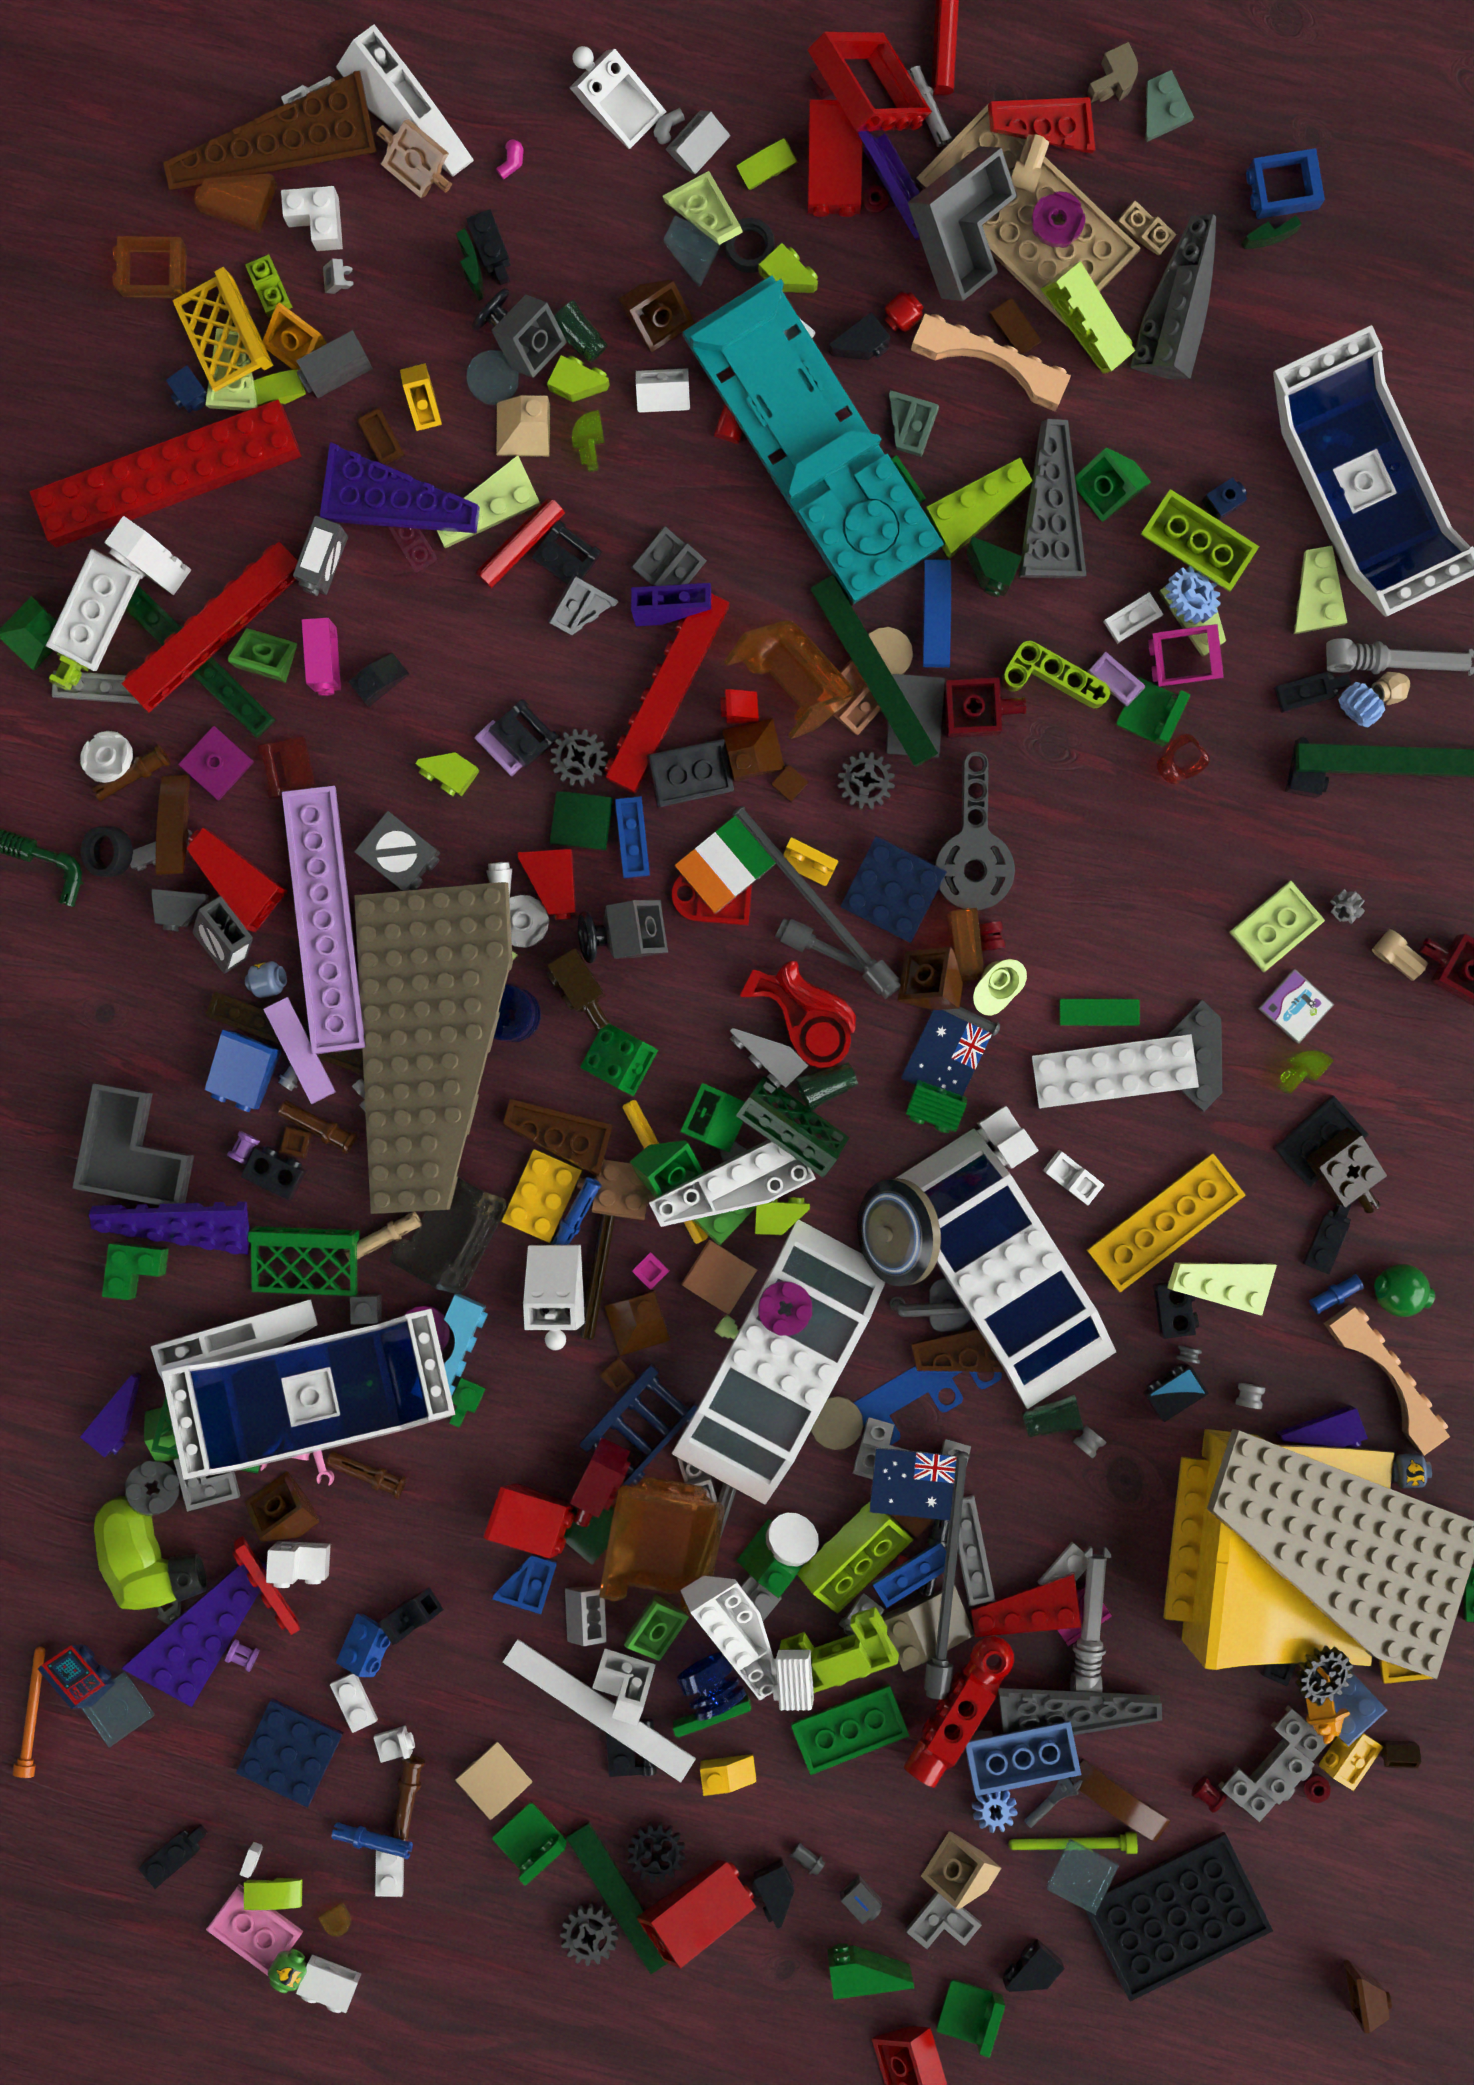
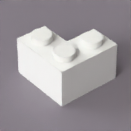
M334 186L281 190L283 217L288 227L310 226L311 241L316 251L343 249L339 197Z
M1002 1106L977 1123L980 1127L977 1132L986 1143L990 1142L995 1150L993 1153L1007 1168H1014L1039 1151L1025 1129L1019 1126L1007 1106Z
M277 1541L268 1550L266 1583H274L273 1586L276 1588H288L297 1579H305L307 1584H320L321 1580H325L329 1576L330 1544Z
M604 1649L592 1688L618 1696L612 1714L613 1719L635 1726L638 1725L655 1664Z

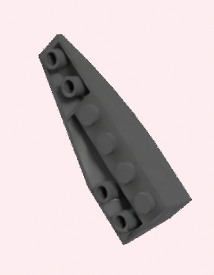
M1214 214L1190 217L1143 317L1130 366L1133 370L1166 379H1191L1204 329L1212 283L1216 216Z

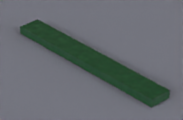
M832 574L810 588L913 765L917 767L937 755L936 748L834 575Z
M137 584L126 610L163 646L165 640L171 634H177L182 627ZM212 657L192 674L257 739L276 721Z
M1303 743L1295 745L1296 772L1474 777V749Z

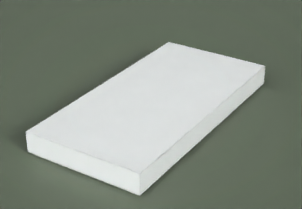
M91 549L46 646L92 671H97L142 574Z

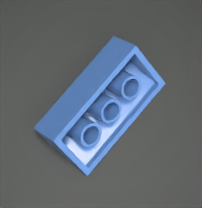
M1070 1721L971 1740L966 1746L967 1761L976 1796L1081 1775Z

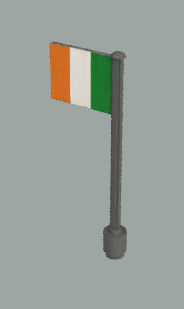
M737 807L733 812V818L674 865L714 914H716L777 864L863 965L865 974L862 977L878 996L882 995L884 999H887L901 987L898 982L899 978L883 960L877 962L875 959H871L745 811L746 807Z

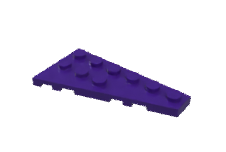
M330 442L320 511L321 518L338 523L477 533L480 511L478 504L450 492H444L429 483L418 481L410 475L377 461L373 462L360 456L358 453L347 451Z
M246 1201L237 1202L236 1206H226L224 1202H215L213 1207H204L199 1203L160 1204L159 1208L149 1209L147 1204H138L136 1209H126L122 1205L92 1206L89 1213L91 1229L101 1233L111 1232L122 1234L126 1237L136 1236L148 1238L156 1242H172L180 1246L191 1245L205 1250L227 1251L231 1254L248 1255L251 1243L248 1242L249 1223Z

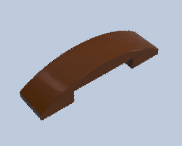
M1082 1759L1079 1763L1081 1775L1070 1777L1069 1779L1074 1785L1079 1780H1082L1083 1782L1078 1790L1135 1831L1157 1842L1171 1820L1112 1781L1105 1773L1091 1763Z

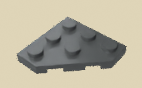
M1200 1000L1164 1038L1192 1034L1199 1087L1181 1089L1180 1091L1204 1112L1222 1094L1221 1017L1203 1000Z

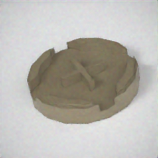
M840 1396L828 1397L811 1432L816 1441L824 1447L833 1450L845 1449L854 1444L861 1435L863 1428L862 1413L858 1406L848 1398Z

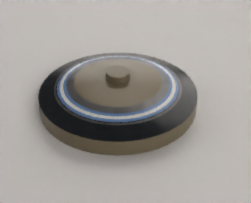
M900 1178L880 1181L867 1191L861 1202L857 1218L858 1240L865 1260L874 1273L890 1285L907 1286L921 1282L933 1270L939 1256L941 1244L940 1225L930 1199L916 1184Z

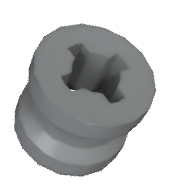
M1239 1383L1238 1389L1240 1394L1236 1398L1235 1404L1262 1409L1261 1395L1265 1393V1387Z
M1087 1425L1083 1428V1434L1073 1440L1091 1458L1097 1455L1096 1451L1099 1447H1103L1107 1443Z

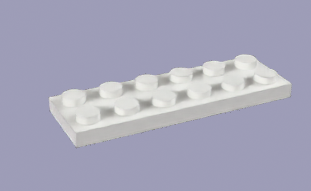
M1192 1034L1032 1056L1039 1108L1199 1087Z

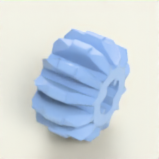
M1355 682L1350 685L1338 699L1341 709L1345 711V715L1349 716L1352 721L1354 720L1360 726L1369 727L1385 711L1384 703L1378 697L1379 694H1376L1372 688H1368L1363 683Z
M1005 1790L1002 1793L1000 1791L976 1796L979 1802L972 1803V1808L976 1810L973 1818L974 1820H980L979 1826L981 1829L988 1826L990 1833H994L995 1827L999 1826L1000 1831L1004 1832V1823L1010 1826L1013 1825V1820L1010 1816H1017L1018 1812L1013 1808L1016 1805L1015 1798H1009V1790ZM993 1805L996 1808V1805H998L1000 1810L996 1813L993 1810V1813H991L989 1808Z

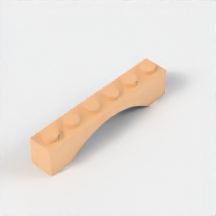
M924 315L912 343L911 351L932 360L968 356L990 361L1005 369L1016 378L1025 389L1031 402L1056 412L1071 375L1066 374V370L1058 366H1047L1042 363L1041 359L1029 355L1026 357L1021 355L1012 346H1000L986 335H974L965 326L959 324L953 326L946 323V320L939 315Z
M1351 1305L1346 1306L1323 1324L1339 1345L1366 1355L1387 1374L1395 1387L1400 1401L1402 1432L1415 1450L1425 1456L1450 1437L1446 1432L1447 1424L1439 1415L1435 1416L1430 1410L1432 1404L1423 1393L1419 1395L1414 1388L1417 1385L1415 1380L1408 1372L1403 1373L1398 1365L1401 1362L1392 1350L1389 1352L1382 1344L1385 1342L1383 1336L1377 1329L1372 1330L1367 1324L1369 1318L1360 1307L1356 1309V1307Z

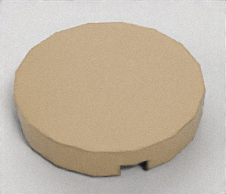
M890 627L878 628L869 633L871 640L891 674L904 675L910 667L913 657L912 645L907 636L901 631Z

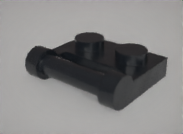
M558 520L532 556V560L568 585L573 575L583 580L600 557L602 551L596 546L594 548L567 529L565 523ZM558 537H562L587 556L585 561H580L555 542Z
M521 699L510 711L490 727L489 732L526 769L555 744V740L559 739L560 736L555 731L552 732L528 708L529 704L524 699ZM519 715L544 738L541 743L516 719Z
M639 1719L650 1728H654L653 1719ZM606 1732L609 1777L651 1776L657 1774V1766L644 1757L643 1764H636L635 1751Z

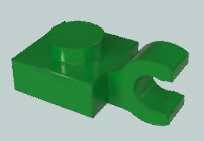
M461 1378L452 1397V1402L457 1405V1408L449 1424L459 1428L467 1411L475 1413L486 1388Z

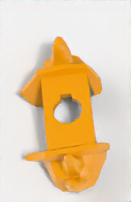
M1319 1666L1316 1669L1317 1672L1329 1683V1676ZM1328 1697L1325 1698L1322 1706H1318V1703H1312L1306 1698L1308 1708L1306 1721L1313 1726L1318 1735L1323 1736L1324 1744H1329L1334 1737L1340 1735L1343 1720L1350 1715V1712L1345 1708H1341L1336 1713L1334 1702L1330 1701Z

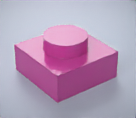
M652 1252L632 1270L650 1290L670 1271Z

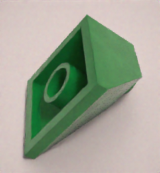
M1105 448L1075 476L1076 490L1102 522L1130 502L1151 483L1135 461L1109 448Z
M31 596L0 628V639L35 671L54 651L47 647L46 644L58 620Z
M686 1141L651 1144L630 1161L638 1178L655 1198L704 1173Z
M768 1518L736 1561L760 1585L779 1599L793 1581L802 1565L787 1566L778 1562L773 1557L774 1554L766 1545V1532L769 1525L773 1522Z

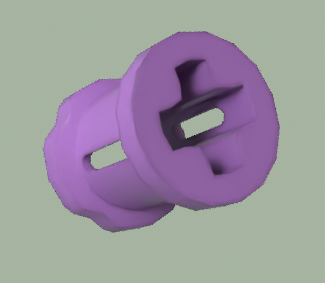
M239 1131V1137L232 1151H228L227 1155L247 1165L255 1145H258L260 1140Z
M235 1639L227 1653L225 1662L229 1663L232 1661L245 1667V1671L250 1672L260 1650L257 1648L252 1650L239 1644V1640Z

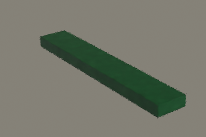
M590 1821L569 1833L566 1839L649 1973L652 1974L667 1965L636 1918L645 1910Z

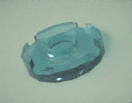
M489 350L482 352L472 359L467 368L466 379L469 389L476 399L485 404L496 405L498 402L510 399L518 388L519 373L511 369L505 355L501 351Z

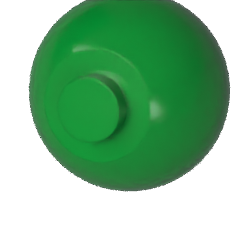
M1396 1264L1390 1266L1375 1280L1376 1298L1380 1306L1391 1315L1410 1317L1416 1315L1424 1308L1431 1307L1434 1302V1289L1430 1288L1423 1272L1412 1265Z

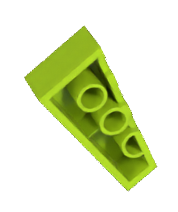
M1081 261L1064 268L1040 289L1103 374L1114 370L1135 352L1132 340L1123 332Z
M1021 458L926 507L925 514L943 541L942 549L948 560L1030 488L1032 479Z

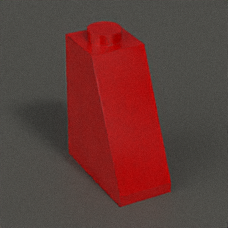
M571 849L518 852V858L547 913L550 916H555V920H570L571 915H576L573 851Z

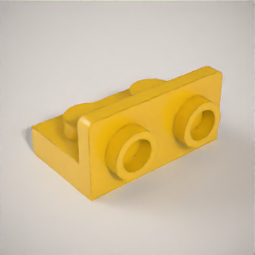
M792 837L783 854L800 875L822 886H827L839 862Z
M1364 1733L1349 1747L1338 1736L1320 1761L1319 1767L1333 1779L1354 1791L1383 1749V1746Z

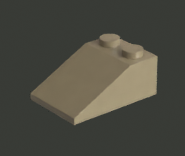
M955 1585L947 1651L975 1636ZM942 1590L934 1593L933 1596H926L881 1615L888 1627L887 1633L899 1653L898 1660L903 1671L928 1662L935 1657Z

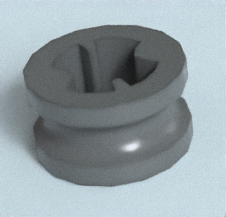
M1178 1345L1180 1354L1176 1356V1359L1200 1363L1198 1355L1202 1354V1350Z

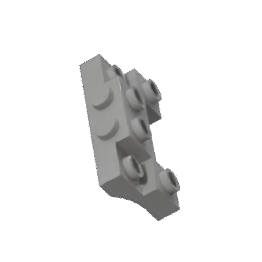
M873 1418L867 1419L852 1474L873 1479L876 1447L906 1450L889 1445L894 1424ZM945 1439L940 1454L954 1455L958 1451L970 1454L971 1446Z
M1289 1705L1285 1708L1287 1713L1278 1723L1274 1721L1271 1724L1284 1738L1250 1777L1247 1776L1240 1768L1235 1766L1232 1769L1235 1773L1225 1784L1221 1781L1218 1785L1223 1792L1259 1822L1276 1803L1280 1805L1283 1800L1287 1801L1292 1797L1296 1785L1300 1781L1306 1780L1312 1773V1767L1315 1765L1312 1761L1327 1745L1323 1742V1736L1318 1735L1313 1726L1308 1724Z

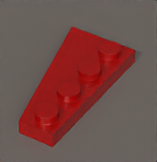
M1090 97L991 101L988 104L990 132L1026 140L1028 135L1037 134L1049 141V145L1090 154L1095 151Z
M1075 1572L1056 1580L1047 1581L1037 1587L1019 1591L1017 1594L1006 1598L1003 1597L974 1607L971 1610L975 1637L1081 1628L1082 1626Z

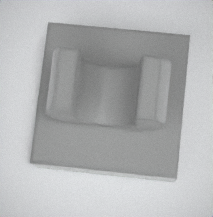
M332 259L323 267L325 293L335 294L341 288L349 289L354 285L353 281H346L344 279V274L349 275L352 272V268L343 266L342 259Z

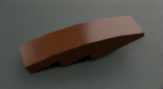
M188 775L162 776L156 830L155 871L157 875L184 872L186 848L189 839L187 823L190 810L188 804L190 779Z

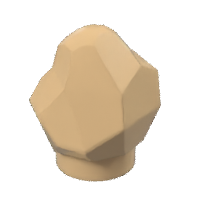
M1387 672L1377 682L1373 683L1371 688L1376 694H1379L1378 697L1386 705H1391L1407 698L1410 680L1404 674Z

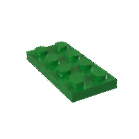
M890 1684L791 1722L792 1730L810 1775L910 1736Z

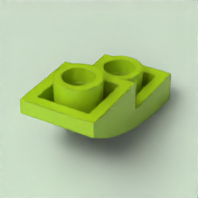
M786 138L741 162L736 167L748 189L752 190L771 177L781 174L798 163Z
M270 255L245 264L268 318L272 317L278 303L283 304L288 309L293 308Z
M299 369L279 372L254 380L258 407L278 399L282 404H287L306 395L304 385L296 372Z
M276 1878L273 1881L246 1880L244 1882V1910H279L302 1906V1879Z

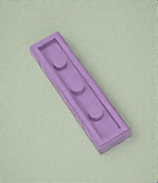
M286 997L263 1009L310 1103L314 1104L336 1093L318 1055L312 1054L311 1041L289 998Z

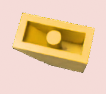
M426 363L401 369L402 384L416 431L442 425Z
M753 1754L700 1761L703 1796L730 1793L756 1782Z

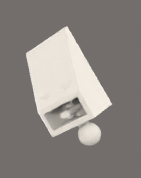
M585 46L578 47L573 53V62L578 68L586 69V71L569 88L583 105L630 149L666 113V110L616 49L606 50L593 62L594 56L592 51ZM611 65L617 71L615 74L611 71ZM592 84L599 85L597 92L593 91Z
M581 1245L528 1246L523 1300L525 1330H550L545 1336V1344L551 1350H560L564 1347L566 1336L561 1330H577L585 1323ZM542 1308H548L549 1312L547 1314L543 1313Z

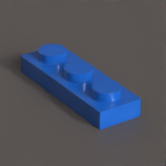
M642 796L615 799L623 878L650 876Z
M938 1541L872 1582L886 1608L944 1573L946 1558L944 1546Z

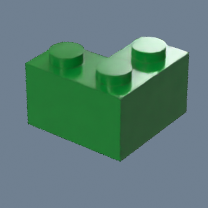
M121 1242L110 1243L108 1245L102 1297L123 1300L136 1298L139 1274L156 1277L166 1275L169 1248Z

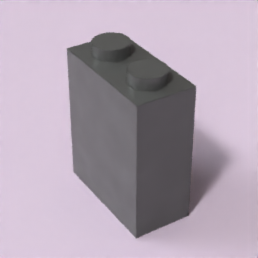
M353 330L296 360L301 368L296 371L308 393L313 391L317 398L373 369Z

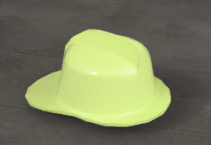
M1007 959L995 961L987 965L983 970L982 979L974 990L973 1001L976 1009L984 1015L997 1014L1004 1009L1025 985L1027 972L1023 964L1017 960Z

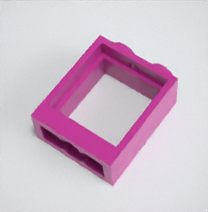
M329 618L302 619L306 684L314 692H318V695H334V691L341 690L337 627Z
M1218 624L1153 633V639L1148 640L1150 656L1155 655L1156 666H1152L1153 682H1158L1159 687L1224 678ZM1207 633L1212 673L1166 679L1161 640Z

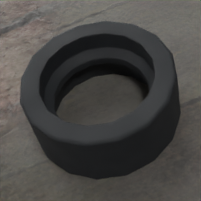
M753 217L742 218L738 220L742 232L754 231L763 237L765 241L764 253L753 260L741 258L737 255L734 248L737 238L735 236L725 242L726 256L730 264L737 270L745 273L758 272L759 264L775 249L774 235L770 227L762 220Z
M98 826L85 834L81 844V857L86 869L93 875L100 877L121 875L128 869L132 861V843L127 833L121 828ZM106 836L110 838L114 847V857L108 867L103 864L99 852L100 844Z

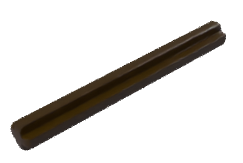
M601 1214L584 1309L585 1323L581 1326L580 1337L587 1340H593L595 1336L615 1216Z

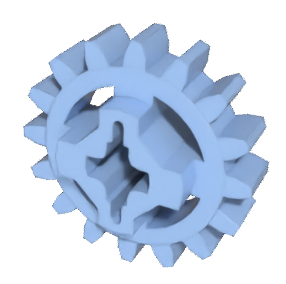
M1189 566L1186 570L1181 568L1168 579L1170 583L1165 588L1170 592L1166 595V598L1172 600L1169 607L1177 609V617L1183 614L1185 622L1192 619L1193 623L1197 624L1200 621L1202 623L1206 622L1218 612L1216 608L1221 602L1216 598L1220 596V592L1214 591V587L1217 584L1210 583L1208 581L1209 578L1206 576H1202L1198 571L1194 572V569Z

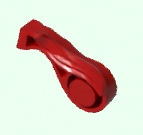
M791 960L785 963L776 976L752 970L740 997H770L775 1000L783 1009L789 1038L796 1052L808 1065L826 1068L841 1062L850 1048V1034H853L856 1029V1015L848 1003L839 996L807 982L799 973L797 961Z

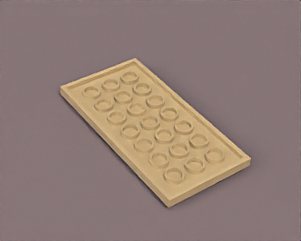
M987 105L921 172L915 182L924 190L979 146L1002 148L1010 176L1012 177L1016 162L1020 160L1026 139L990 132ZM1044 157L1040 168L1042 171L1035 192L1032 193L1014 186L1017 197L982 226L992 256L1067 326L1040 289L1064 268L1081 261L1100 292L1141 248ZM1058 191L1067 192L1075 196L1080 201L1086 218L1080 236L1066 248L1048 246L1041 242L1032 232L1031 219L1037 202L1045 195L1048 196ZM1058 213L1056 217H1051L1056 225L1065 223L1062 220V214Z

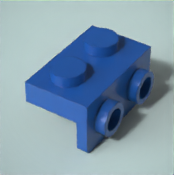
M357 1613L336 1663L357 1677H374L381 1667V1660L391 1642L379 1623L364 1614Z

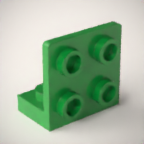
M1139 677L1137 679L1145 685V688L1128 707L1124 705L1116 725L1164 747L1169 742L1191 694L1182 690L1175 694Z
M608 1024L599 1030L580 1067L612 1086L634 1096L659 1050Z
M529 1802L493 1836V1841L520 1869L518 1879L524 1886L565 1850L567 1843L566 1838L533 1802Z
M952 1979L936 2027L937 2032L977 2044L979 2055L990 2058L1005 2009L1002 1994Z

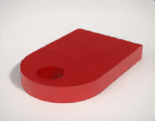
M680 875L672 888V901L678 913L691 921L749 926L752 884L719 912L714 914L687 880ZM687 886L692 889L693 896L690 900L682 901L678 898L677 893L681 887Z

